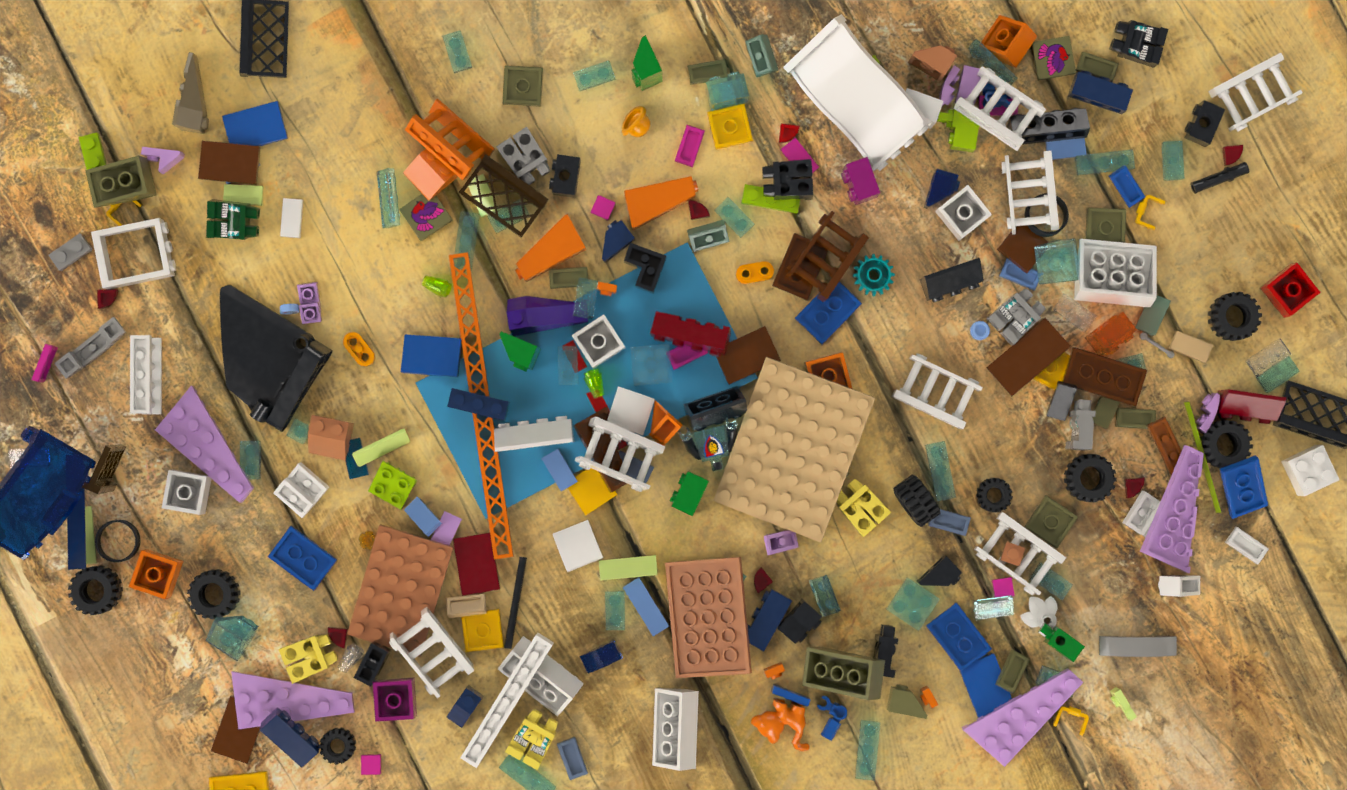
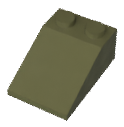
M138 155L85 170L94 208L156 196L149 161L145 157Z

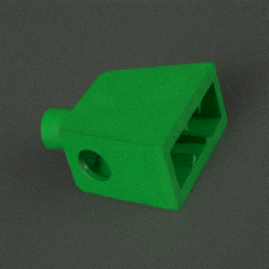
M1044 623L1038 633L1045 637L1044 642L1072 662L1076 660L1085 647L1059 627L1051 628ZM1059 636L1060 641L1057 643L1055 640Z

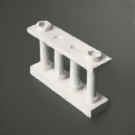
M1282 53L1208 91L1211 98L1217 95L1219 98H1222L1233 118L1235 125L1229 127V131L1236 129L1238 132L1248 127L1247 122L1285 102L1287 105H1290L1298 100V95L1303 93L1299 90L1293 94L1279 69V63L1284 60ZM1266 69L1272 71L1286 97L1277 103L1262 77V72ZM1252 78V80L1256 81L1269 107L1261 111L1258 110L1245 86L1247 79ZM1234 86L1240 91L1252 116L1242 120L1229 96L1230 92L1228 89Z
M982 66L977 74L981 79L967 98L963 99L960 97L954 109L1018 151L1025 141L1022 138V133L1034 116L1037 115L1041 118L1046 109L1041 102L1033 101L996 76L992 69ZM988 82L996 87L997 90L985 107L978 109L974 106L973 102ZM1003 93H1005L1013 100L1001 118L995 120L990 117L989 113ZM1021 104L1029 111L1016 130L1011 131L1006 128L1005 124L1018 105Z
M1044 151V157L1040 158V160L1009 163V155H1006L1005 162L1001 163L1002 174L1006 173L1010 207L1007 227L1012 229V235L1016 234L1015 226L1043 223L1050 225L1051 230H1059L1052 151ZM1040 167L1045 169L1046 176H1042L1040 179L1011 182L1010 171ZM1038 186L1047 187V195H1044V197L1013 200L1012 189ZM1049 206V213H1046V216L1017 219L1014 217V208Z
M130 335V414H162V338H152L151 335Z
M921 354L911 355L909 359L915 363L903 388L894 390L891 397L958 429H964L966 422L962 420V414L973 391H981L983 387L979 386V382L972 378L966 380L926 361L927 357ZM923 365L931 369L932 372L921 395L916 399L910 396V390ZM940 373L950 379L938 404H935L933 407L927 404V398ZM956 382H959L967 387L955 413L950 415L945 412L946 409L944 407Z
M599 417L591 418L588 426L593 427L594 433L585 456L576 457L575 461L580 463L579 466L584 469L590 470L592 468L632 485L631 488L636 491L648 490L650 485L643 482L653 456L663 454L665 446ZM605 432L611 435V441L601 465L591 459L601 434ZM623 440L628 442L627 445L629 447L621 468L617 472L610 469L609 465L618 442ZM642 448L645 450L646 455L637 479H634L626 474L635 450Z
M1000 512L996 518L1000 521L998 528L983 549L978 546L974 548L977 551L976 556L983 561L988 559L1025 586L1023 589L1033 596L1034 593L1040 595L1041 591L1036 589L1038 584L1053 564L1057 562L1062 564L1066 557L1004 512ZM1009 528L1016 532L1011 542L1012 544L1019 545L1025 539L1031 543V549L1014 572L1005 566L1006 562L1001 561L1000 558L996 560L989 555V552L1004 531ZM1042 551L1047 554V560L1032 581L1028 583L1020 576L1037 552L1040 553Z
M426 607L421 611V621L398 638L392 632L389 644L395 651L399 650L424 681L430 695L434 694L438 698L440 697L438 687L460 671L463 672L465 670L469 675L474 671V665L430 609ZM430 627L433 630V636L409 652L403 643L423 628ZM436 642H442L445 645L444 651L421 667L415 658ZM453 656L457 660L456 665L435 681H432L426 673L447 657Z

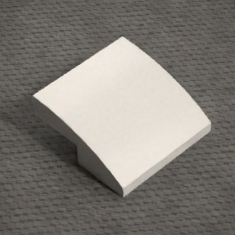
M618 387L607 421L633 433L644 435L655 399Z
M300 462L289 476L282 481L274 491V494L303 518L329 489V486Z
M1142 490L1122 523L1146 538L1161 501Z
M588 520L553 533L567 572L603 558Z

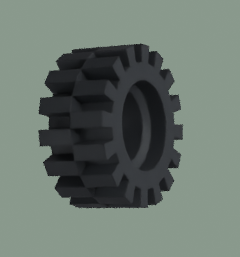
M990 478L979 484L980 486L976 490V498L982 509L995 513L1007 509V506H1010V501L1013 499L1011 493L1013 492L1006 481L1000 478ZM991 488H998L1001 491V499L996 503L990 502L987 498V493Z
M344 728L329 730L320 740L319 749L321 748L320 754H323V759H327L328 763H334L335 765L342 764L350 759L356 750V740L353 739L354 735H351L350 731L344 730ZM341 739L345 744L344 751L341 753L333 752L330 746L332 740Z

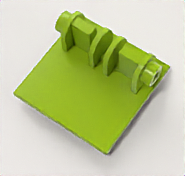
M382 461L368 492L401 510L417 480L414 476L411 477L405 471H401L400 468L390 465L389 462Z

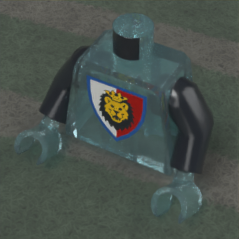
M726 417V425L691 433L689 428L686 427V434H681L680 430L678 434L683 440L686 450L696 460H702V462L710 460L712 471L724 469L721 457L729 456V453L732 451L737 438V418L734 417L735 421L730 423L728 422V417Z

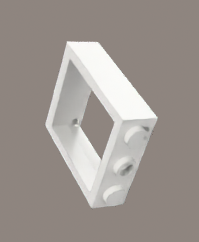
M156 218L91 232L103 289H114L175 276L176 264L174 259L171 258L170 253L173 251V248L167 238L169 229L164 220ZM155 226L163 270L113 280L105 237Z

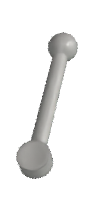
M1143 332L1140 334L1141 340H1147L1165 352L1169 358L1175 356L1173 351H1168L1150 339L1147 333Z

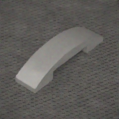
M112 317L99 328V331L75 350L65 354L54 364L67 379L107 351L126 331L118 320Z
M1099 636V655L1119 657L1177 656V636Z

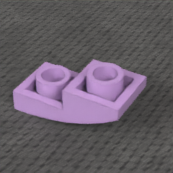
M955 65L948 73L940 91L939 99L944 101L942 106L944 104L948 106L955 97L952 95L955 89L949 85L953 86L960 77L957 75L960 69Z
M963 66L954 104H956L960 97L964 99L970 95L981 79L977 75L980 68Z
M317 282L298 284L302 324L321 322Z
M1218 393L1208 394L1202 401L1203 405L1200 409L1206 414H1202L1196 422L1198 424L1196 426L1197 430L1200 433H1206L1214 421L1220 401Z
M444 511L440 519L442 524L435 530L431 540L450 545L462 519Z

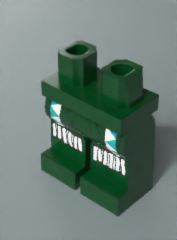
M217 199L207 201V218L210 220H207L206 238L245 240L259 236V226L250 225V219H259L260 208L251 206V203Z

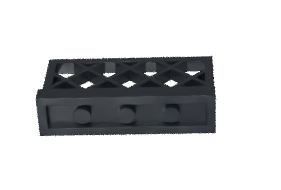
M242 0L240 77L287 78L289 1ZM254 4L263 5L267 10L259 17L254 12ZM276 6H285V13L279 18L271 11ZM268 13L276 19L269 27L261 20ZM260 21L266 30L258 36L253 31V26ZM278 22L284 27V32L279 37L271 30ZM268 31L276 38L269 46L261 39ZM258 40L266 47L260 54L253 50V45ZM277 42L284 47L283 52L278 56L270 49ZM269 50L275 59L267 65L260 57ZM257 59L265 66L260 72L252 71V64ZM278 60L283 65V73H274L270 66Z
M1289 380L1286 381L1282 397L1286 398V402L1288 399L1289 402L1285 403L1278 421H1274L1273 426L1347 449V434L1341 433L1337 426L1343 422L1347 424V415L1342 408L1347 405V399ZM1290 387L1296 388L1301 396L1293 400L1289 393ZM1310 393L1314 394L1319 401L1312 406L1306 397ZM1300 398L1303 399L1307 406L1302 411H1299L1294 402ZM1328 399L1333 400L1337 407L1330 412L1324 403ZM1291 404L1296 414L1292 416L1284 414L1285 406ZM1318 404L1322 406L1326 413L1320 417L1316 415L1312 408ZM1309 410L1314 420L1311 422L1305 421L1301 413ZM1336 410H1339L1344 419L1338 423L1335 422L1331 415ZM1327 416L1332 426L1329 428L1323 427L1319 419Z

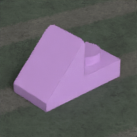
M142 147L141 155L147 157V160L159 161L158 171L162 174H165L185 157L184 153L175 150Z
M790 530L764 535L767 555L799 547L796 533Z

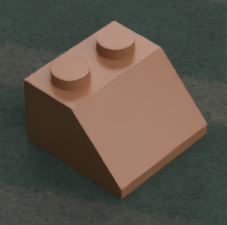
M940 45L914 51L908 63L941 82L957 55L954 54L955 51L952 48Z
M312 415L308 430L309 453L346 461L354 423Z

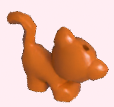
M774 698L773 706L777 710L776 712L766 711L751 719V724L757 727L758 731L764 737H767L772 744L778 742L780 734L784 730V725H789L796 731L792 740L794 748L800 751L809 750L810 746L807 743H800L806 725L805 708L803 705L792 701L790 708H787L784 699Z

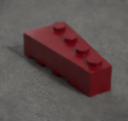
M656 311L650 334L654 337L653 340L664 343L667 340L677 347L686 345L690 346L693 351L702 352V350L709 351V354L712 356L720 357L721 355H726L731 337V329L728 326H723V329H719L720 327L716 326V324L709 322L700 325L701 322L691 318H686L683 321L680 316Z

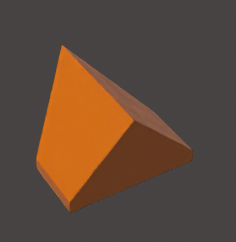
M654 400L649 436L657 443L665 446L683 425Z

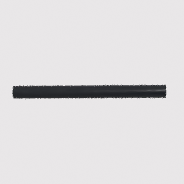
M519 557L504 648L512 649L527 562L526 557Z

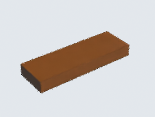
M1162 417L1148 424L1147 427L1172 476L1182 450L1166 417Z

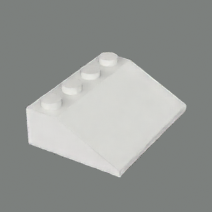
M1090 239L1079 240L1074 300L1140 307L1152 306L1157 298V246Z

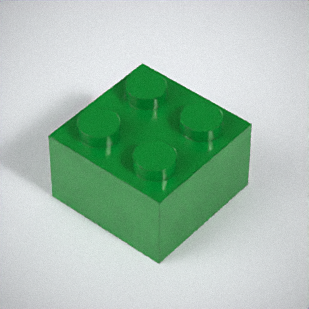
M689 471L686 474L682 473L678 482L681 486L678 492L674 490L670 502H672L671 507L693 516L709 481Z

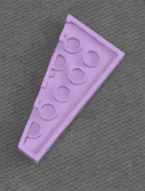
M191 385L155 431L239 503H242L254 487L243 468L237 462L234 453L227 445V441L214 419L205 408L206 406L198 396L195 387Z
M1184 445L1140 552L1190 574L1189 557H1192L1193 550L1191 549V540L1195 533L1197 507L1195 505L1196 497L1199 496L1200 489L1197 488L1199 477H1201L1204 453Z
M1067 668L1047 679L1043 684L1031 688L1027 693L1011 699L995 708L993 712L984 717L981 716L977 718V721L961 728L1005 767L1082 685L1083 681Z
M235 671L231 672L238 729L261 726V722L277 707L282 711L285 710L293 721L355 712L353 693L299 683L292 684V682Z

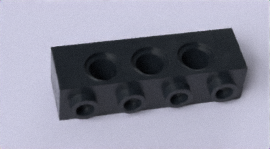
M1072 108L1064 111L1053 110L1043 113L1041 118L1035 115L1028 125L1032 129L1026 128L1022 133V138L1025 140L1022 145L1087 138L1090 124L1086 108ZM1016 114L1011 116L1008 122V129L1015 131L1026 115Z

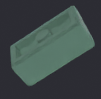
M761 34L745 41L756 77L778 71L767 35Z
M724 220L687 230L693 252L730 242Z
M1157 295L1151 307H1144L1135 328L1151 336L1156 335L1171 300Z

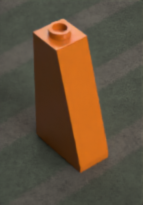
M692 176L625 190L624 194L632 230L642 227L695 198V192H698L696 180L693 181Z
M568 214L563 216L516 263L518 268L515 271L520 280L524 278L528 282L587 250Z

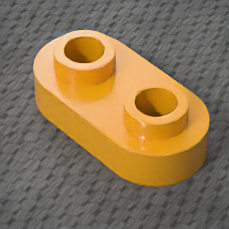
M766 261L741 265L736 271V278L742 284L767 281L772 278L774 268L772 264ZM764 267L767 268L768 273L762 274L761 269ZM748 271L749 276L746 278L743 277L742 272Z
M355 332L346 334L343 339V345L354 360L364 367L372 365L375 361V353L362 336ZM355 338L357 344L352 346L351 340ZM367 353L369 359L364 361L363 355Z

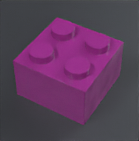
M868 157L844 166L841 177L843 183L848 184L849 191H847L850 202L854 201V204L858 205L879 196L880 190Z
M415 677L384 679L373 682L375 722L416 718Z

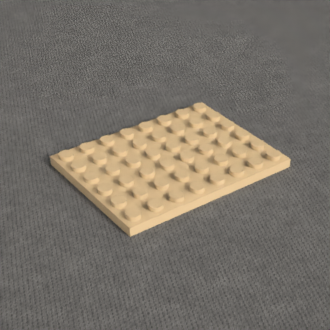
M766 357L713 501L815 541L822 542L875 397Z

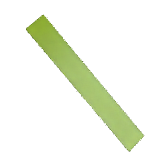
M1184 402L1197 449L1204 453L1190 402ZM1204 454L1202 466L1216 513H1221Z

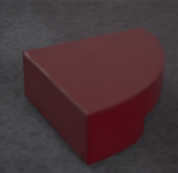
M1243 145L1222 147L1224 166L1235 163L1241 157Z
M694 200L688 201L691 220L710 217L708 209L703 204Z
M118 289L97 290L98 309H105L112 305L117 298Z
M1144 477L1124 479L1126 498H1132L1141 491L1145 483Z
M762 567L757 570L754 577V586L758 594L773 583Z
M328 627V635L336 646L345 649L348 629Z

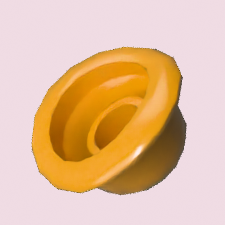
M635 107L627 114L622 125L623 136L630 134L634 137H642L648 132L651 123L646 115L647 110L645 107Z

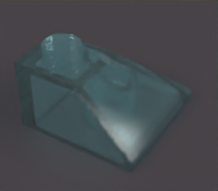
M1075 238L1055 240L1034 247L1039 284L1078 280V255Z
M244 616L215 618L205 641L235 661H238L254 638L259 626Z

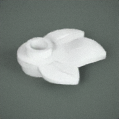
M1031 596L1029 598L1030 612L1023 613L1020 617L1030 627H1041L1044 624V619L1049 617L1050 623L1047 625L1054 628L1057 623L1055 616L1058 609L1057 603L1052 596L1048 597L1045 601Z

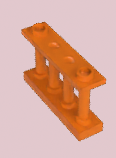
M439 99L435 100L428 112L429 116L421 119L416 114L405 128L412 137L461 180L467 178L474 167L473 162L479 157L483 159L485 155L490 157L495 150L493 146ZM435 120L444 126L439 132H436L429 126ZM450 132L459 139L453 145L444 139ZM464 145L473 151L467 158L458 151Z

